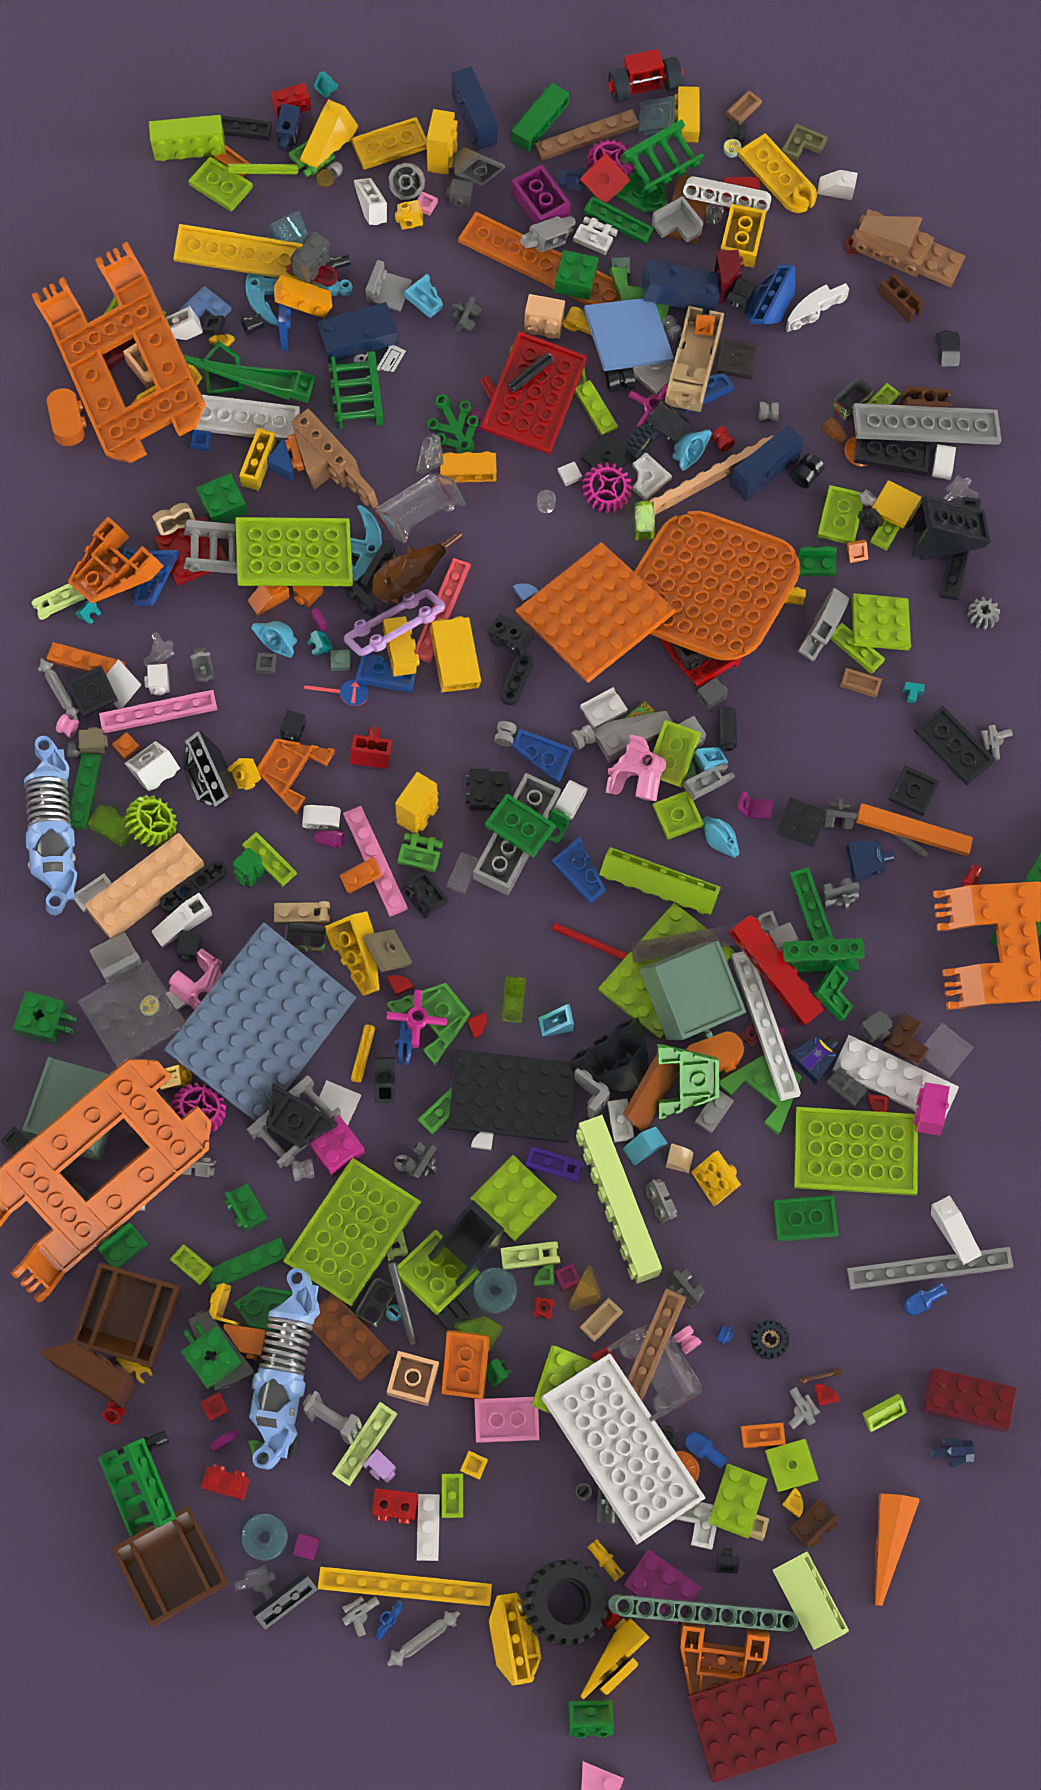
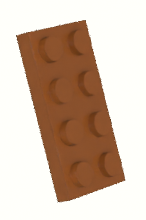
M330 1294L319 1305L320 1314L314 1320L313 1330L311 1331L361 1382L391 1352L338 1297Z

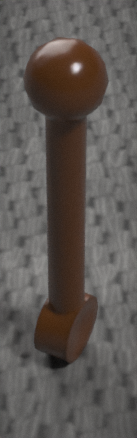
M835 1368L831 1372L810 1377L801 1376L799 1382L806 1384L807 1381L832 1375L838 1377L842 1372L840 1368Z

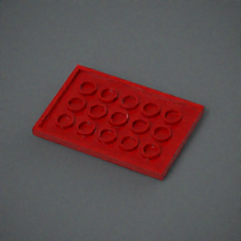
M519 331L482 423L481 430L550 455L588 356ZM550 353L554 359L550 365L517 391L512 392L508 388L510 381L543 355Z

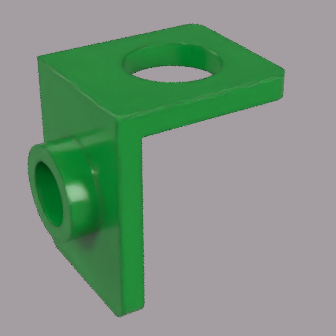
M552 809L549 821L556 824V828L559 829L560 833L556 837L549 836L547 840L559 844L568 828L569 817L563 812Z

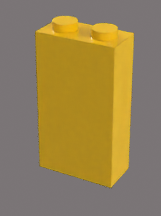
M457 616L450 620L440 618L431 622L430 635L441 693L479 688L481 677L469 617Z

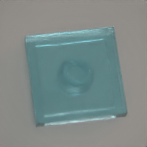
M674 96L640 102V135L660 132L675 123L676 99Z

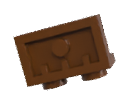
M818 1499L789 1528V1531L805 1548H808L810 1545L814 1548L822 1540L820 1535L825 1530L829 1533L838 1525L835 1521L839 1517L836 1514L834 1515Z

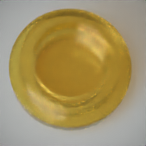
M321 170L316 177L318 185L330 187L334 183V175L329 170Z

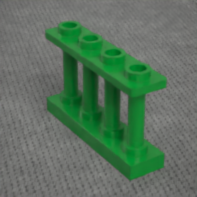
M682 119L623 152L620 157L623 165L628 162L633 164L645 186L641 191L642 195L647 192L652 194L661 184L665 186L672 181L673 177L677 176L679 178L687 172V169H695L701 165L704 155L701 153L695 157L682 136L685 123ZM671 137L676 138L689 161L682 165L667 143ZM657 145L662 147L674 167L668 173L665 172L653 153V148ZM642 154L647 155L660 178L653 182L638 160V156Z
M375 351L368 352V359L365 362L336 364L335 356H331L332 363H328L329 375L333 374L334 379H330L331 391L335 390L332 400L333 407L337 406L334 417L335 423H339V429H343L342 420L370 417L376 419V426L384 425ZM361 369L370 370V375L367 378L337 379V372ZM363 385L372 387V391L369 394L339 396V388ZM366 401L374 403V408H371V410L341 413V404Z
M862 938L783 942L784 962H788L789 965L792 964L798 974L827 973L831 966L837 965L843 972H858V959H863L865 956Z
M144 1437L124 1446L125 1453L118 1455L117 1450L114 1449L98 1457L130 1537L147 1529V1523L152 1521L155 1528H158L177 1519ZM129 1461L133 1473L126 1475L122 1465L123 1462ZM137 1481L141 1491L137 1495L134 1494L130 1484ZM145 1501L149 1514L143 1515L138 1503Z

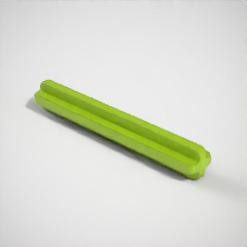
M228 164V173L298 174V165Z

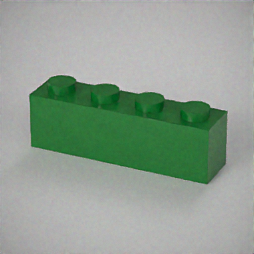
M551 83L548 88L546 87L540 98L532 103L530 110L524 112L519 123L513 125L511 129V142L529 152L569 105L570 93L554 83Z

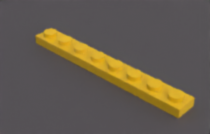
M320 1567L318 1589L490 1607L492 1584Z

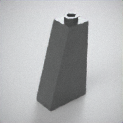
M204 1310L192 1314V1318L188 1320L196 1340L202 1335L195 1329L194 1323L198 1321L206 1333L217 1326L242 1362V1365L213 1385L215 1391H222L253 1378L254 1370L215 1319L211 1317L208 1311L204 1313ZM209 1354V1358H207V1361H215L216 1358L214 1356H216L217 1354Z

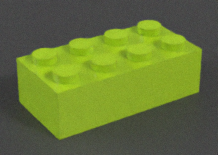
M221 115L149 121L150 141L155 161L220 156L222 152L226 154Z

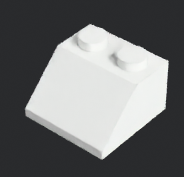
M157 741L124 763L139 783L148 791L158 788L161 782L173 777L176 771L180 769L169 750Z

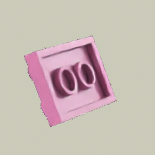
M534 1397L474 1399L476 1443L540 1440L538 1409L532 1407Z

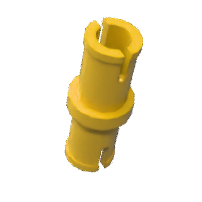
M598 1539L587 1547L599 1561L598 1565L607 1571L614 1583L625 1574L614 1561L612 1553L609 1554Z

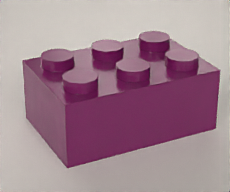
M542 164L511 180L512 195L534 224L559 216L561 219L570 216L571 203Z
M649 1549L623 1585L624 1589L635 1596L693 1601L701 1590L699 1585ZM662 1604L659 1608L661 1615L666 1611L665 1604ZM685 1605L680 1609L681 1616H684L687 1611ZM670 1621L675 1626L679 1623L677 1621Z

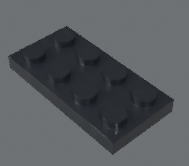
M856 439L854 463L926 476L928 473L930 442Z
M941 706L914 729V732L966 786L996 761L944 706Z

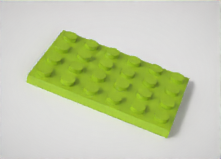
M236 517L238 586H353L349 518Z
M674 902L602 983L598 991L632 1019L638 1017L641 1026L660 1040L664 1036V1032L639 969L704 942L719 941L727 962L735 951Z
M796 1107L794 1188L916 1196L918 1191V1132H916L917 1125H913L914 1114Z
M352 1157L283 1262L293 1269L299 1268L307 1272L313 1282L353 1307L421 1204V1201Z

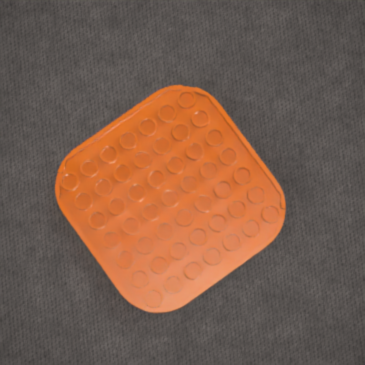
M688 511L685 515L672 517L661 527L634 571L675 609V614L653 630L650 635L718 660H734L750 654L763 641L798 580L800 562L794 548L783 539L708 512Z

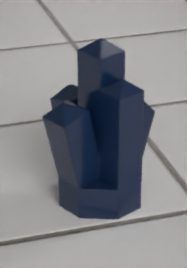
M559 169L560 188L581 191L583 185L579 183L582 182L580 177L588 169Z
M944 1437L941 1443L942 1446L949 1448L932 1449L929 1453L932 1458H953L949 1460L948 1464L951 1468L963 1463H973L975 1455L972 1440L962 1441Z

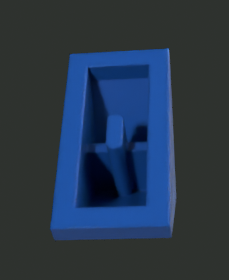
M284 439L279 442L267 459L268 469L289 481H294L293 470Z

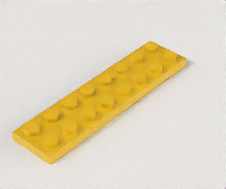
M179 224L173 258L176 262L279 278L283 274L305 282L298 276H293L286 272L287 267L291 264L290 258L297 248L300 250L303 246L301 243ZM309 281V282H308V283H312V284H318V283L313 282V281Z

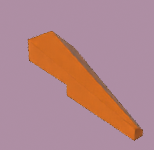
M883 1493L878 1495L875 1606L883 1605L915 1515L919 1498Z

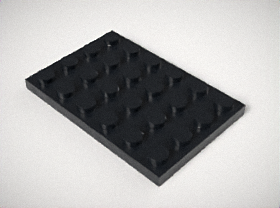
M456 1049L447 1129L569 1143L576 1070L569 1066V1062Z

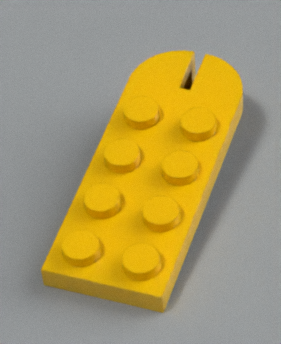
M766 133L738 150L737 156L759 177V180L787 210L793 213H803L808 210V207H813L817 197L816 188Z

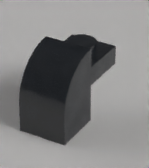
M737 279L733 292H730L727 299L729 302L727 307L744 313L757 285Z
M949 330L936 333L935 340L939 346L938 362L941 367L959 366V333Z
M375 1057V1103H395V1057Z

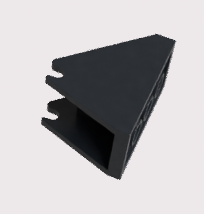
M929 495L921 498L906 524V529L914 526V532L924 531L911 553L912 558L919 555L921 561L981 549L991 542L984 510Z
M473 1200L431 1251L428 1259L434 1260L446 1248L467 1267L456 1280V1285L459 1287L497 1252L504 1228Z

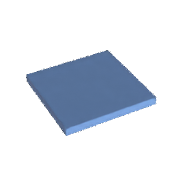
M641 298L584 306V312L604 371L673 362L674 357L655 302L645 301Z

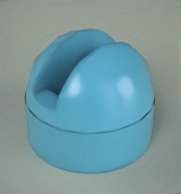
M391 1304L386 1308L385 1314L388 1320L395 1322L402 1317L399 1305ZM390 1308L398 1313L397 1317L389 1311Z

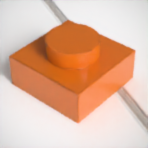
M865 540L846 543L848 561L850 563L868 560L867 542Z
M127 732L112 743V747L124 760L140 749L139 745Z

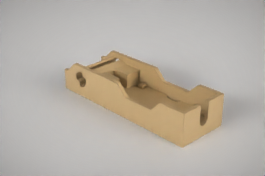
M689 306L669 379L665 402L672 407L701 412L722 330L724 313L710 310L709 316H715L713 336L695 334V321L697 315H702L703 309Z

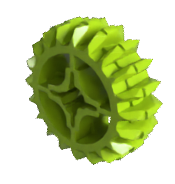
M154 795L138 797L129 805L124 819L127 821L125 827L131 829L129 834L135 835L134 840L139 839L140 845L146 842L148 847L152 845L157 847L170 840L176 832L175 827L178 823L174 820L176 815L171 813L173 808L167 807L168 802L162 803L161 798L156 800Z

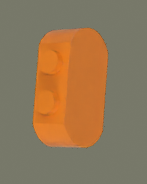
M66 388L56 389L46 399L55 440L63 446H74L83 440L85 436L84 428L87 427L85 416L81 417L80 413L84 411L82 402L77 400L76 394L72 390Z
M726 1031L691 1044L687 1050L718 1057L719 1072L725 1071L727 1073L736 1069V1066L740 1063L744 1046L739 1036L733 1032Z

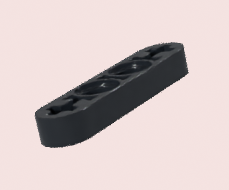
M214 861L163 895L160 900L162 911L168 914L172 913L185 901L198 893L202 894L226 876L225 864L221 861ZM214 868H221V874L214 873ZM203 877L207 880V883L204 886H199L196 884V880ZM183 888H188L191 891L188 897L180 895V891ZM166 900L169 902L173 901V906H165Z

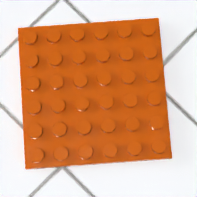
M600 542L518 607L515 612L589 683L675 614V609L609 548Z

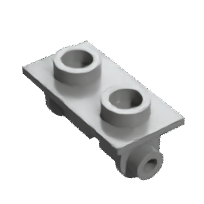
M203 1155L182 1174L191 1175L192 1168H195V1176H214L215 1168L211 1166L216 1163V1160L211 1159V1156Z
M654 1179L645 1186L646 1195L653 1205L654 1213L659 1219L660 1224L668 1219L676 1218L677 1210L672 1199L666 1201L664 1199L670 1195L665 1183L661 1179Z

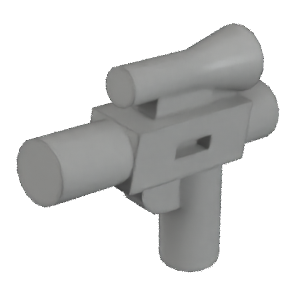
M989 725L988 730L981 731L980 733L983 738L984 748L987 751L990 750L992 756L997 761L1000 760L999 746L1003 744L1004 738L1013 736L1011 729L997 732L995 725Z
M797 1387L790 1390L789 1392L795 1401L796 1407L794 1408L795 1417L788 1422V1425L794 1429L804 1420L809 1426L816 1422L814 1416L821 1412L814 1405L809 1394L803 1398Z
M361 1596L351 1604L342 1607L346 1613V1616L342 1618L344 1624L347 1626L353 1622L358 1637L366 1635L363 1623L367 1620L366 1613L380 1604L376 1596L362 1605L361 1603L364 1602V1599Z

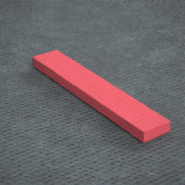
M456 558L452 559L437 595L445 603V609L435 615L434 620L440 618L449 620L470 570V563ZM431 622L425 624L417 642L416 650H414V653L418 654L420 660L431 663L434 656L430 635Z

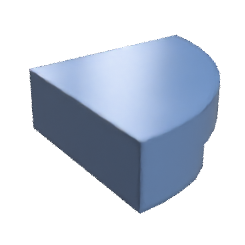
M521 583L513 586V590L522 603H525L539 592L537 588L530 584Z

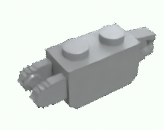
M559 216L534 224L530 226L528 233L521 236L520 243L525 248L534 247L540 252L564 245L567 236L573 233L572 226L575 225V218L567 216L561 219Z

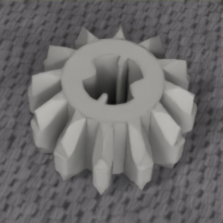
M983 596L981 600L975 599L973 604H970L967 616L971 618L970 624L976 623V629L980 626L984 630L988 626L992 628L998 622L1000 609H997L998 603H991L992 598L986 601Z

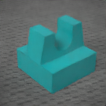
M322 71L319 72L313 87L326 98L330 96L331 92L336 91L338 84L332 80L330 75Z
M88 600L75 615L86 623L92 624L94 621L90 618V614L94 613L96 616H99L101 612L97 608L96 603H91Z
M318 630L311 633V638L307 643L310 646L316 645V648L311 651L313 655L318 656L333 650L326 633Z
M905 682L902 693L908 694L907 703L915 704L917 695L921 696L923 694L925 684Z

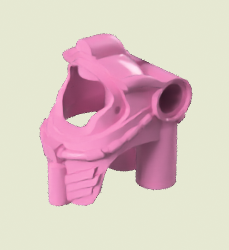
M630 735L629 739L631 741L626 746L627 752L620 757L617 764L612 768H608L610 777H608L605 793L617 795L622 791L627 778L639 776L635 797L656 801L660 778L666 768V761L663 757L650 752L649 746L642 736Z
M203 948L197 952V962L205 974L197 982L192 981L179 970L169 980L171 985L169 991L194 1010L222 975V961L219 959L215 960V957Z

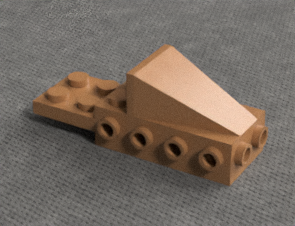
M868 209L866 215L862 214L859 220V230L855 228L851 237L854 240L851 249L914 277L920 274L950 288L966 257L933 242L934 237L918 231L923 219L921 217L884 216L877 211Z
M309 408L302 414L296 415L291 423L313 489H317L326 480L331 478L336 485L340 484L343 489L348 486L354 494L357 492L365 506L369 505L372 509L376 508L378 502L375 492L360 476L356 459Z

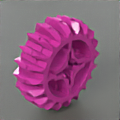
M607 138L606 142L600 140L599 145L594 144L593 148H590L587 156L588 169L605 153L627 177L632 174L634 168L633 164L629 162L624 165L620 164V157L623 152L629 149L627 144L623 145L622 140L617 143L615 138L613 141H609Z
M607 462L604 468L601 464H598L597 469L592 467L591 472L586 473L587 478L583 479L585 485L582 486V490L586 491L583 493V497H589L586 503L590 504L592 502V509L598 506V512H601L603 508L606 513H609L610 508L613 512H616L617 507L622 509L623 504L628 503L627 498L631 497L629 491L632 490V486L628 485L631 483V479L626 478L627 472L621 473L622 467L618 470L615 469L616 464L609 467ZM604 475L611 476L613 478L608 479ZM595 479L598 481L597 484L599 486L596 493H594L592 482ZM618 483L622 489L619 497L616 495L617 492L615 490ZM605 485H606V487H607V486H609V487L611 486L610 490H608V489H607V490H605V489L603 490V488H604ZM607 497L610 501L603 500L601 498Z
M195 1083L194 1088L190 1084L186 1086V1089L182 1087L179 1093L175 1094V1100L171 1103L172 1109L180 1118H183L195 1106L200 1104V1109L208 1118H211V1130L214 1132L217 1131L218 1126L222 1125V1119H225L226 1116L224 1112L226 1105H223L224 1098H219L220 1094L214 1093L211 1087L207 1089L206 1083L202 1087H199L198 1083Z

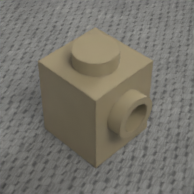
M90 727L88 730H79V749L81 754H105V747H108V736L104 735L102 728Z

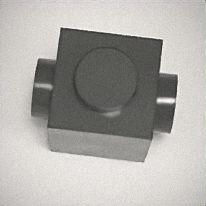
M452 179L451 186H447L446 197H449V204L457 207L471 206L473 182L463 179Z
M880 1010L877 1013L874 1011L869 1013L859 1027V1030L872 1044L878 1039L882 1041L891 1034L889 1031L893 1025L891 1024V1018Z

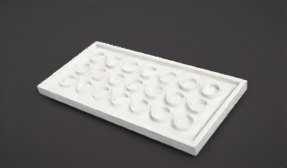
M611 1354L603 1357L541 1397L636 1545L705 1499V1496Z

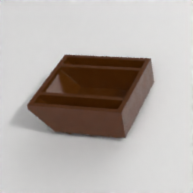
M99 1262L71 1342L76 1345L81 1342L91 1350L152 1368L161 1352L181 1289L174 1284Z
M70 1342L43 1349L40 1352L53 1366L120 1407L125 1408L138 1387L134 1383L135 1379L124 1368L117 1364L114 1366L106 1357L99 1353L96 1355L88 1346L81 1342L78 1345Z
M190 1505L175 1513L177 1519L158 1528L152 1525L111 1548L150 1628L160 1625L230 1585Z

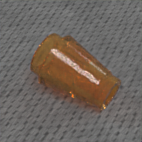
M830 417L821 427L825 434L840 444L848 438V435L837 419L834 420Z

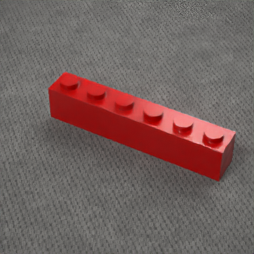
M749 915L728 931L800 1026L806 1025L824 1011L821 1007V1001L809 991V985L798 977L796 968L792 964L789 965L788 962H784L783 951L775 947L772 937L762 930L761 923L756 917Z

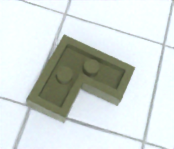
M795 124L782 152L788 158L795 161L798 160L804 148L821 154L828 137Z

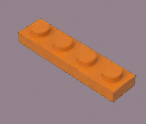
M52 642L46 658L50 663L83 672H88L102 666L106 674L118 661Z

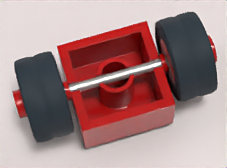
M659 49L624 56L623 68L609 71L608 89L615 103L628 101L630 96L634 94L661 89L662 82L667 91L678 90V86L683 87V69L676 56L662 59Z

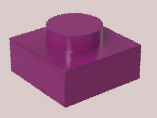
M472 407L464 426L469 427L467 420L470 416L475 415L480 421L476 430L481 432L486 412Z

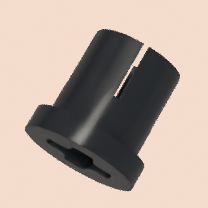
M260 314L241 318V324L246 335L264 328V321Z

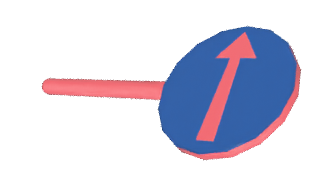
M356 679L346 681L340 690L304 686V689L340 693L343 702L350 706L364 704L369 695L367 686L356 683Z

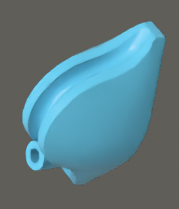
M710 430L686 433L675 442V452L672 458L680 461L679 466L683 471L697 462L703 454L712 435Z
M279 621L254 623L252 625V630L266 647L289 658L293 656V646L297 643V639L293 637V632L288 625Z
M708 816L703 818V830L707 843L721 853L733 858L737 857L739 849L733 828L723 820Z

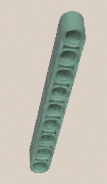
M625 1594L613 1595L608 1603L612 1613L623 1617L786 1632L793 1631L798 1626L797 1615L783 1609ZM623 1599L625 1605L624 1608L621 1611H619L617 1605L619 1601ZM644 1601L645 1610L640 1613L638 1607ZM662 1604H665L666 1611L661 1615L659 1608ZM685 1605L687 1609L686 1614L681 1616L680 1609ZM706 1607L707 1615L702 1618L701 1610ZM726 1609L727 1617L725 1620H722L721 1614ZM746 1611L748 1617L747 1620L743 1622L742 1614ZM767 1613L768 1620L763 1624L762 1617ZM787 1615L788 1623L784 1626L782 1620Z

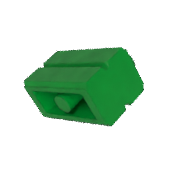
M247 848L241 854L242 856H239L233 862L235 869L233 873L236 875L235 880L241 886L246 885L251 888L257 882L256 879H260L265 874L262 858L251 848Z

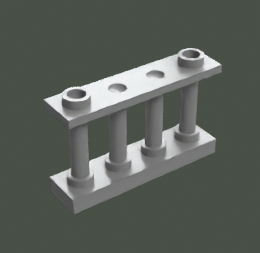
M186 520L184 535L191 537V558L186 557L184 569L192 572L210 571L237 574L236 524ZM199 537L210 538V559H198ZM218 538L229 540V561L217 560Z
M308 1075L289 1091V1093L299 1099L302 1096H307L323 1114L331 1119L341 1115V1110L338 1107L331 1111L313 1092L314 1082ZM268 1110L247 1128V1132L253 1140L257 1136L258 1138L261 1137L280 1157L277 1164L281 1169L283 1166L288 1167L295 1160L294 1157L306 1146L300 1149L294 1145L286 1153L267 1132L266 1120L269 1115Z
M314 1391L313 1395L309 1393L303 1402L305 1406L303 1410L308 1419L313 1422L317 1416L341 1431L340 1434L344 1442L351 1446L363 1428L360 1419L353 1414L349 1418L347 1416L345 1418L323 1405L324 1403L317 1391Z

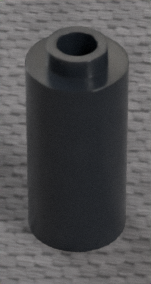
M733 707L717 709L718 747L724 752L733 751L737 747L736 709Z

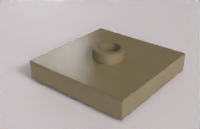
M394 929L367 934L363 938L381 972L408 967L412 964Z

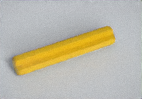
M372 1025L364 1026L351 1076V1081L361 1083L375 1032V1027Z

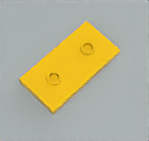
M417 117L350 138L363 170L427 149V138Z

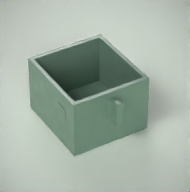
M719 941L700 943L639 969L666 1040H684L700 1033L701 1039H708L713 1037L709 1028L747 1013Z
M48 1057L22 1131L31 1141L109 1074ZM111 1129L79 1156L100 1162Z

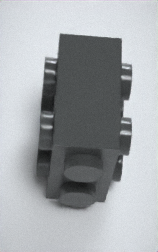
M316 231L311 235L308 234L300 250L297 248L292 255L293 273L306 283L310 279H315L319 273L318 269L321 265H326L330 259L329 241Z

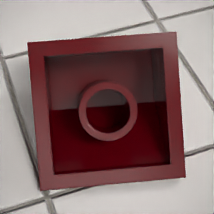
M738 249L717 251L713 272L718 274L719 303H723L729 293L733 291L737 279L742 276L743 257L739 256Z

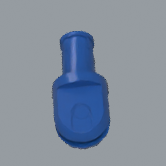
M406 1022L400 1023V1037L395 1041V1047L398 1049L397 1063L400 1065L402 1064L403 1050H406L405 1065L410 1064L411 1050L414 1049L411 1047L412 1030L408 1027L407 1030L405 1029Z
M942 1283L927 1291L920 1289L904 1300V1310L910 1315H919L930 1309L932 1302L946 1296L947 1291Z
M697 1431L690 1432L685 1438L686 1448L698 1458H707L721 1469L728 1457H725L713 1448V1442Z

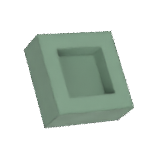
M630 257L612 258L611 267L627 268V277H630Z
M330 650L331 671L350 670V650Z

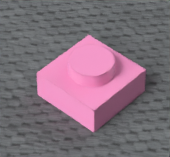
M421 192L417 199L423 213L430 216L438 203V198Z

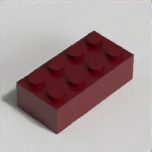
M933 1368L929 1371L922 1412L1006 1432L1010 1429L1016 1387Z

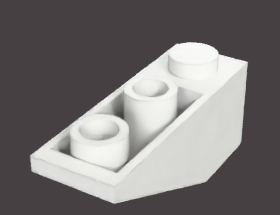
M200 893L182 903L151 932L163 948L179 938L181 930L190 931L212 916L211 909Z

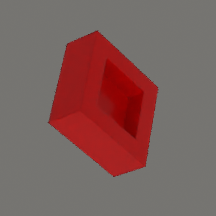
M220 1392L200 1402L210 1422L229 1412Z

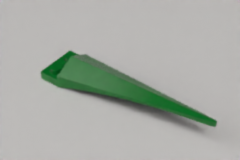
M183 355L187 364L287 400L293 398L305 403L309 401L316 377L299 370L247 367Z

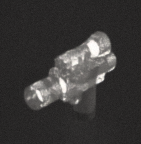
M957 475L954 481L945 488L950 493L943 499L952 501L957 496L962 498L966 495L971 498H977L979 493L968 487L972 483L970 478L967 477L963 480L961 476Z
M158 632L151 634L155 644L152 646L150 655L142 660L146 667L154 661L161 664L167 658L175 655V652L171 649L174 646L173 642L169 639L166 643H163Z
M266 1564L257 1569L246 1571L245 1576H250L251 1578L235 1582L236 1591L253 1587L256 1592H263L266 1601L274 1596L268 1583L275 1581L274 1572H267Z

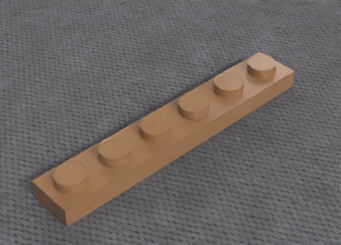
M631 109L535 143V149L541 161L638 128L639 122Z
M666 1288L627 1379L641 1401L644 1399L686 1300V1296Z

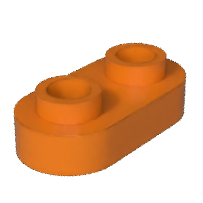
M295 434L288 435V439L285 442L288 451L291 450L293 458H290L293 469L297 468L298 472L305 470Z

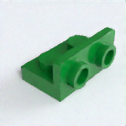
M804 546L799 548L797 555L800 562L799 576H836L837 548L831 546H823L821 548Z
M248 1183L230 1193L229 1191L225 1193L227 1199L224 1202L229 1211L234 1209L237 1215L234 1219L239 1228L244 1227L247 1232L268 1220Z
M131 1222L122 1224L116 1230L117 1233L111 1238H105L99 1244V1252L113 1267L120 1268L148 1245Z
M613 1700L569 1701L570 1736H575L576 1738H584L586 1736L605 1738L613 1735Z

